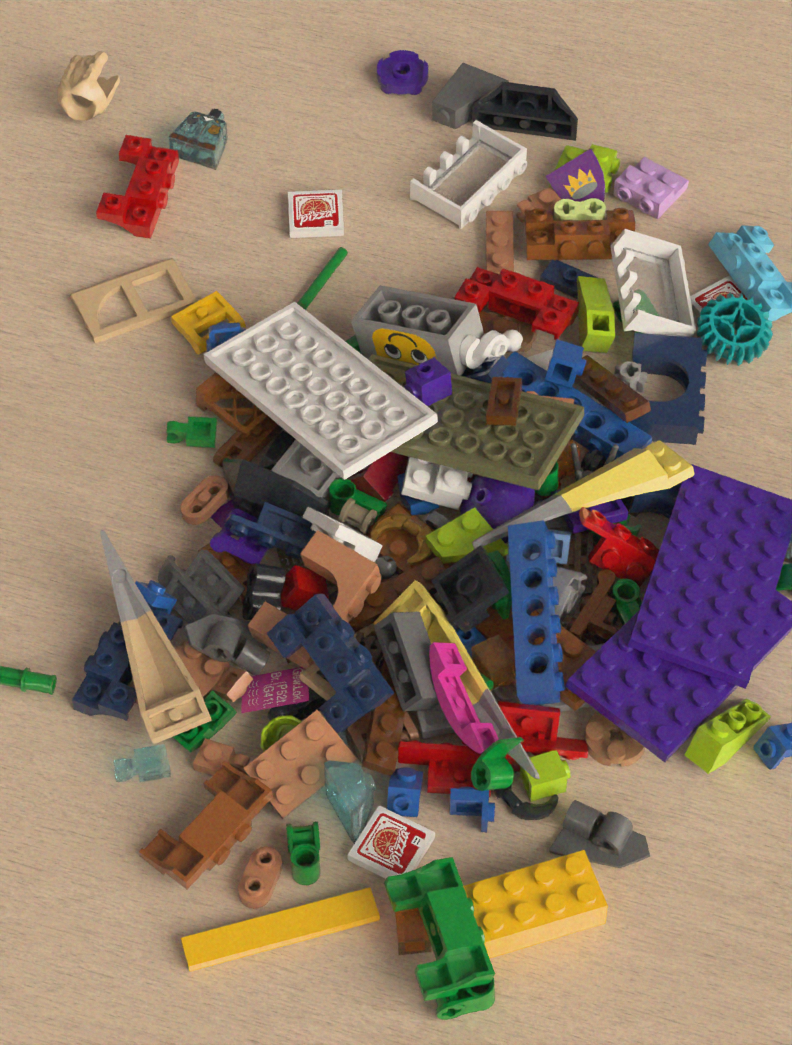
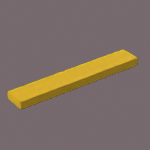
M371 887L185 936L181 938V943L190 972L380 920V915Z

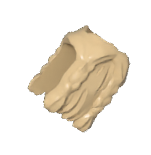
M98 51L95 55H88L84 58L80 55H74L70 60V64L64 70L62 80L58 86L57 101L67 115L74 120H90L97 115L105 113V109L113 99L115 89L120 82L119 76H112L108 80L105 77L98 78L102 66L108 60V55L105 52ZM73 95H78V99L75 100Z

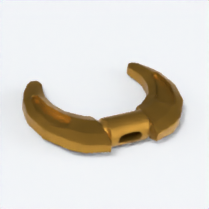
M396 513L384 516L375 523L371 531V539L377 541L378 537L385 531L401 530L402 528L416 536L419 548L416 554L407 560L408 565L421 563L431 555L432 550L425 543V536L432 531L427 526L423 528L411 520V516Z

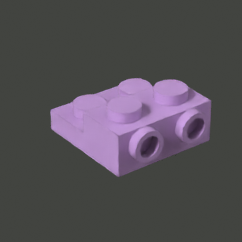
M644 157L635 167L629 165L615 180L614 196L640 209L643 213L659 219L688 188L689 180Z

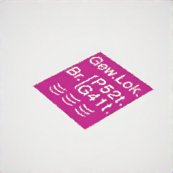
M297 667L251 676L253 680L247 686V691L242 696L241 713L309 701V687L299 679L300 673L305 669Z

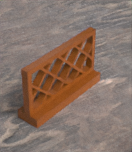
M214 373L196 388V406L203 411L209 409L232 429L243 432L245 438L251 434V430L256 425H261L270 418L264 412L257 417V411L262 410L257 408L255 404H253V408H236V399L247 398L239 391H236V388L218 373ZM220 399H233V408H221L216 402ZM254 414V421L247 427L237 421V415Z

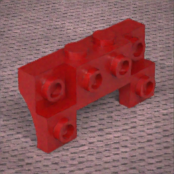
M125 135L119 151V161L135 164L136 167L125 196L104 192L96 215L97 219L117 224L136 237L151 239L160 212L167 206L168 190H172L174 187L175 171L179 163L178 150L152 146V139Z
M477 267L470 279L466 278L454 297V300L475 303L479 313L489 301L488 310L531 324V332L536 333L537 329L554 335V340L559 339L563 331L574 323L579 314L580 302L554 294L553 285L504 268L500 274H496Z

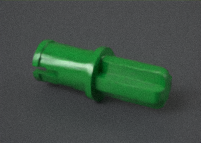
M0 666L1 685L17 687L22 692L32 690L53 695L57 683L56 675L32 672L27 667L24 670Z

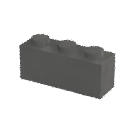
M393 612L375 624L374 628L403 711L430 710L438 705L439 701L434 689L430 668L429 650L431 642L420 612Z

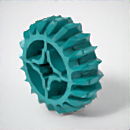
M731 292L727 294L726 298L719 294L716 300L711 299L708 301L707 305L702 308L696 323L698 327L697 337L702 338V346H708L707 355L715 353L716 361L722 357L726 359L727 365L732 360H735L738 366L742 364L743 360L750 364L754 358L758 359L761 357L763 351L767 350L770 344L769 341L773 336V331L771 330L773 321L768 320L769 312L761 311L763 308L762 303L755 305L753 304V297L745 300L742 293L735 298Z

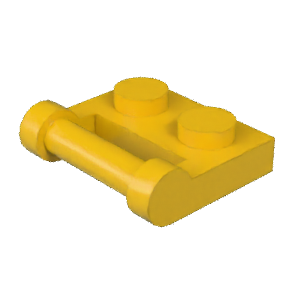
M218 291L211 293L171 316L172 324L187 339L198 355L207 351L206 340L209 339V333L203 337H200L198 334L209 329L210 326L216 325L227 318L230 321L228 323H240V327L246 328L245 321Z

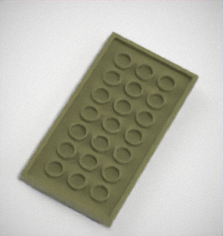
M371 354L368 358L369 361L402 387L406 384L405 371L417 366ZM451 374L452 395L428 406L437 413L438 422L390 451L539 491L583 419L584 407L521 391L516 426L486 424V412L491 383Z

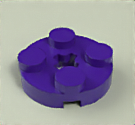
M398 50L389 53L390 57L385 60L383 58L379 60L377 64V80L384 93L418 95L422 92V87L428 81V63L425 59L424 62L419 59V54L408 50ZM400 71H406V74H400Z

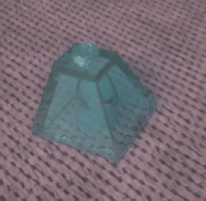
M329 760L324 763L326 797L353 844H355L366 827L373 808V791H376V785L370 773L365 774L359 764Z

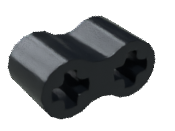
M258 563L251 564L247 574V591L242 606V616L245 620L251 621L265 601L281 610V593L285 583L284 568Z

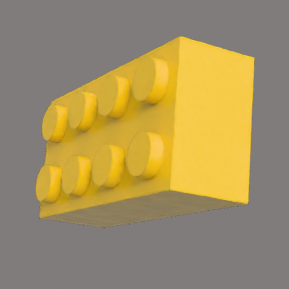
M585 850L463 886L467 897L471 898L473 902L474 917L477 925L484 932V944L489 958L606 923L608 905Z

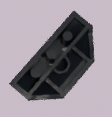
M502 81L473 105L472 126L473 122L477 120L493 130L576 141L578 118L555 88Z
M225 458L223 460L224 479L228 483L229 495L234 509H240L258 518L261 507L266 502L303 517L307 507L329 517L328 501L322 497L318 498L311 490L298 482L244 459Z

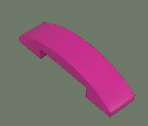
M433 642L429 650L430 668L440 706L449 724L460 739L475 752L483 753L490 745L499 740L492 723H480L460 679V675L467 668L456 644Z

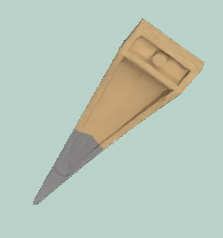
M101 529V540L118 608L140 713L152 743L156 744L212 720L198 686L148 606L107 534Z

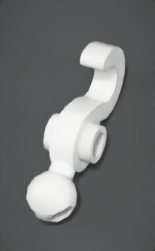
M491 330L484 334L480 340L469 334L461 343L460 360L465 366L475 369L486 358L504 355L506 351L515 352L519 350L523 337L517 330H507L503 334Z

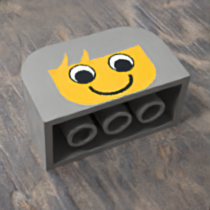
M381 285L351 320L361 354L367 359L371 354L419 365L434 357L451 374L459 376L467 369V366L462 364L460 360L462 341L469 334L479 340L484 335L478 308L475 303Z

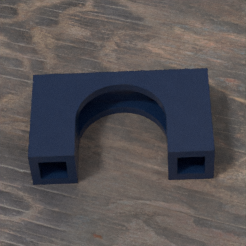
M634 333L632 362L641 364V372L673 378L685 390L680 397L671 401H649L651 411L630 421L631 424L651 435L652 442L660 440L664 443L696 445L698 433L703 434L705 417L699 416V411H704L705 394H700V389H705L706 372H702L701 367H706L707 350H702V338Z

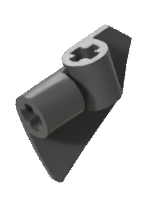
M211 614L184 627L189 646L220 662L231 661L256 676L263 670L270 656V652L267 651L268 647L252 638L247 626L250 621Z
M574 800L570 805L564 818L563 829L549 848L550 853L561 856L585 850L589 862L615 868H622L650 857L646 836L633 831V825L628 818L612 811L604 815L601 811L577 800Z

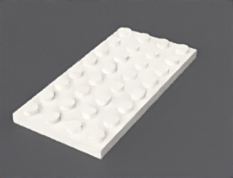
M296 302L291 303L203 354L205 363L344 480L438 422L437 413Z

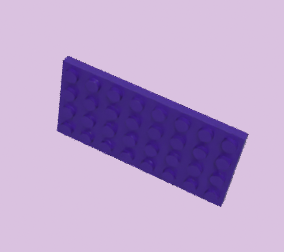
M691 464L694 476L681 482L628 647L746 689L792 534V499Z
M777 590L774 593L753 670L792 631V601ZM637 612L568 679L565 687L663 762H666L738 686L628 647L638 616Z

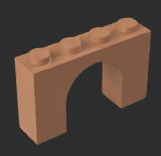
M317 530L300 553L305 567L331 581L338 588V596L333 607L342 620L348 623L352 617L355 618L360 614L364 606V600L369 593H374L381 583L378 564ZM265 601L247 625L252 638L281 654L266 633L287 614ZM304 646L287 658L304 669L315 663Z

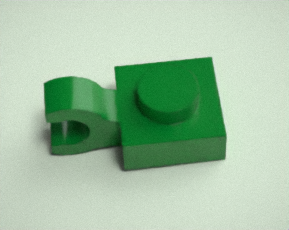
M188 416V423L168 421L166 430L167 442L175 444L186 439V446L215 448L217 418Z

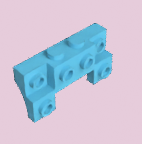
M741 225L737 233L716 232L708 245L747 299L753 297V304L755 305L762 303L763 308L761 311L769 312L768 320L775 321L791 313L792 282H787L766 254L774 247L767 231L760 226Z

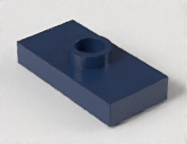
M552 260L541 274L540 281L553 285L554 289L578 299L577 277H598L559 260Z

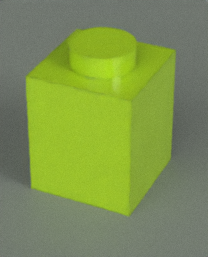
M557 750L530 757L540 779L532 777L520 766V778L530 802L566 792L567 779L571 778L570 769L566 760L561 761Z

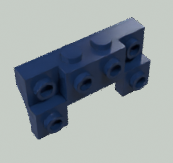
M315 594L294 614H287L266 633L283 658H289L304 646L336 691V694L319 708L336 733H342L350 725L383 704L394 694L392 688L372 662L371 653L367 648L359 644L354 637V630L351 625L342 620L324 594Z
M154 609V616L171 642L178 628H182L183 620ZM119 621L118 623L113 622L108 632H103L96 652L87 658L84 665L86 677L72 698L74 710L89 716L109 715L127 721L129 718L128 713L138 699L135 688L128 686L133 676L121 622Z

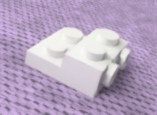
M408 456L401 494L458 510L462 500H468L472 483L467 482V477L471 478L473 473Z
M307 507L303 518L313 523L311 526L312 530L316 532L319 530L373 562L377 560L383 545L355 529Z

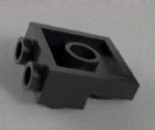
M481 545L431 580L437 590L434 593V597L441 607L446 608L448 611L445 614L447 621L455 630L460 628L464 633H467L488 618L490 615L487 608L509 593L487 551Z

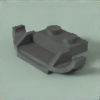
M201 549L187 570L180 569L174 562L176 558L173 555H169L158 571L159 584L166 588L165 592L177 599L173 608L188 624L211 614L226 617L232 616L228 611L245 590V587L209 551Z

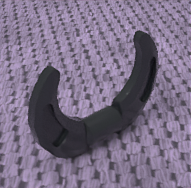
M512 785L505 789L493 790L497 799L502 798L512 809V814L524 820H540L548 817L555 810L559 799L558 795L555 794L549 801L543 804L522 802L511 790Z

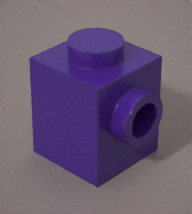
M433 357L405 371L406 384L404 388L426 406L452 395L451 372L436 358Z

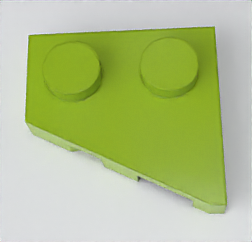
M474 507L426 535L425 543L437 557L439 556L442 563L457 562L474 550L472 544L474 540L493 529ZM502 539L482 546L487 553L498 550L502 556L508 554V547Z

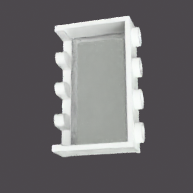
M475 120L472 126V138L468 140L460 136L456 142V153L454 155L444 151L440 156V168L437 171L428 166L423 173V184L414 178L410 181V200L420 202L456 223L462 229L468 222H472L485 206H489L500 191L506 190L510 182L517 175H521L527 167V148Z
M624 229L610 246L624 331L634 330L644 334L692 337L696 331V323L694 322L692 301L690 299L681 246Z

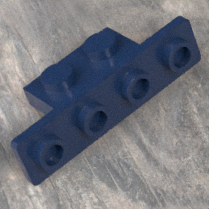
M266 502L261 507L256 523L235 514H230L224 523V526L229 528L232 534L239 537H252L257 539L260 545L266 548L277 547L286 551L285 554L298 560L302 559L300 553L316 533V531L311 529L313 523Z

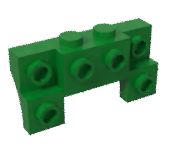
M453 857L433 860L415 870L387 877L384 885L393 911L419 909L436 957V961L417 965L414 970L424 1001L454 996L462 988L489 984L495 972L484 944V932L477 925L474 917L473 902L466 895Z

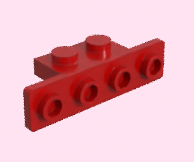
M582 507L579 510L581 524L602 536L588 555L589 562L602 569L613 571L615 576L620 579L635 581L640 588L653 570L659 549L647 538L641 537L639 539L632 535L630 530L622 524L617 523L614 525L607 521L606 517L599 511H589Z
M497 702L517 738H523L524 741L521 742V745L526 752L537 756L557 750L559 755L568 760L588 757V746L585 740L557 737L560 708Z
M416 740L399 742L398 763L429 765L427 793L451 794V788L459 789L460 787H472L478 790L472 783L471 771L482 753L475 752L469 746H459L451 743L430 744ZM507 754L505 758L511 764L513 771L520 772V765Z

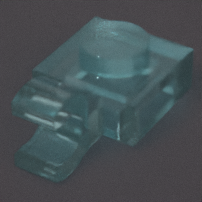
M165 744L134 749V758H121L113 761L116 782L130 780L135 775H138L139 782L171 777Z

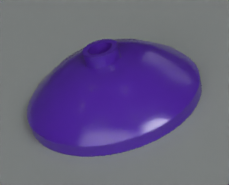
M476 475L470 482L472 483V488L468 500L463 499L461 502L460 516L475 507L492 529H495L533 507L535 491L531 488ZM508 536L501 538L504 543L509 541Z

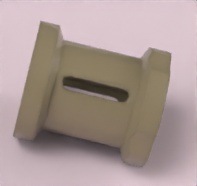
M349 498L340 512L338 521L341 523L347 522L359 528L361 533L366 535L368 529L375 522L377 511L373 509L369 511L355 504L354 499Z

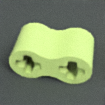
M595 198L581 202L561 199L554 206L553 221L605 220L606 206L603 201Z

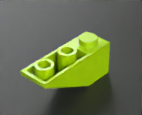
M578 276L577 292L578 302H580L578 314L579 346L584 347L583 351L607 353L615 338V318L605 278Z
M746 698L699 726L684 756L710 774L724 765L770 720L771 716L762 710L759 704Z

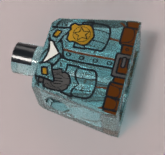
M211 109L208 115L196 111L191 112L169 135L170 149L178 150L179 159L216 170L228 140L227 123L224 121V114L218 109Z

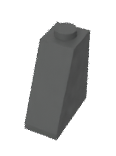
M462 63L432 101V120L453 129L461 127L472 121L473 105L502 81L509 82V80Z

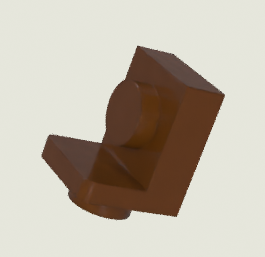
M605 595L589 621L587 639L592 640L596 645L606 643L618 631V629L614 628L618 618V614L615 613V599Z

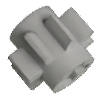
M626 361L621 366H615L614 375L636 392H644V385L647 383L648 374L647 372H641V364Z

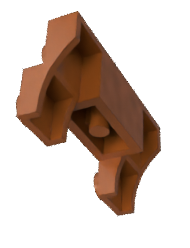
M540 208L525 211L527 260L612 259L610 246L624 229L635 232L634 212L626 208H615L614 210H606V220L553 221L552 211Z
M225 760L221 764L222 767L209 781L206 779L203 783L204 788L213 794L215 798L179 835V841L160 828L157 831L158 835L145 849L141 848L139 851L140 857L161 874H168L186 890L206 869L210 871L216 864L219 866L225 862L232 846L237 841H244L252 830L251 820L272 799V790L257 778L240 772Z

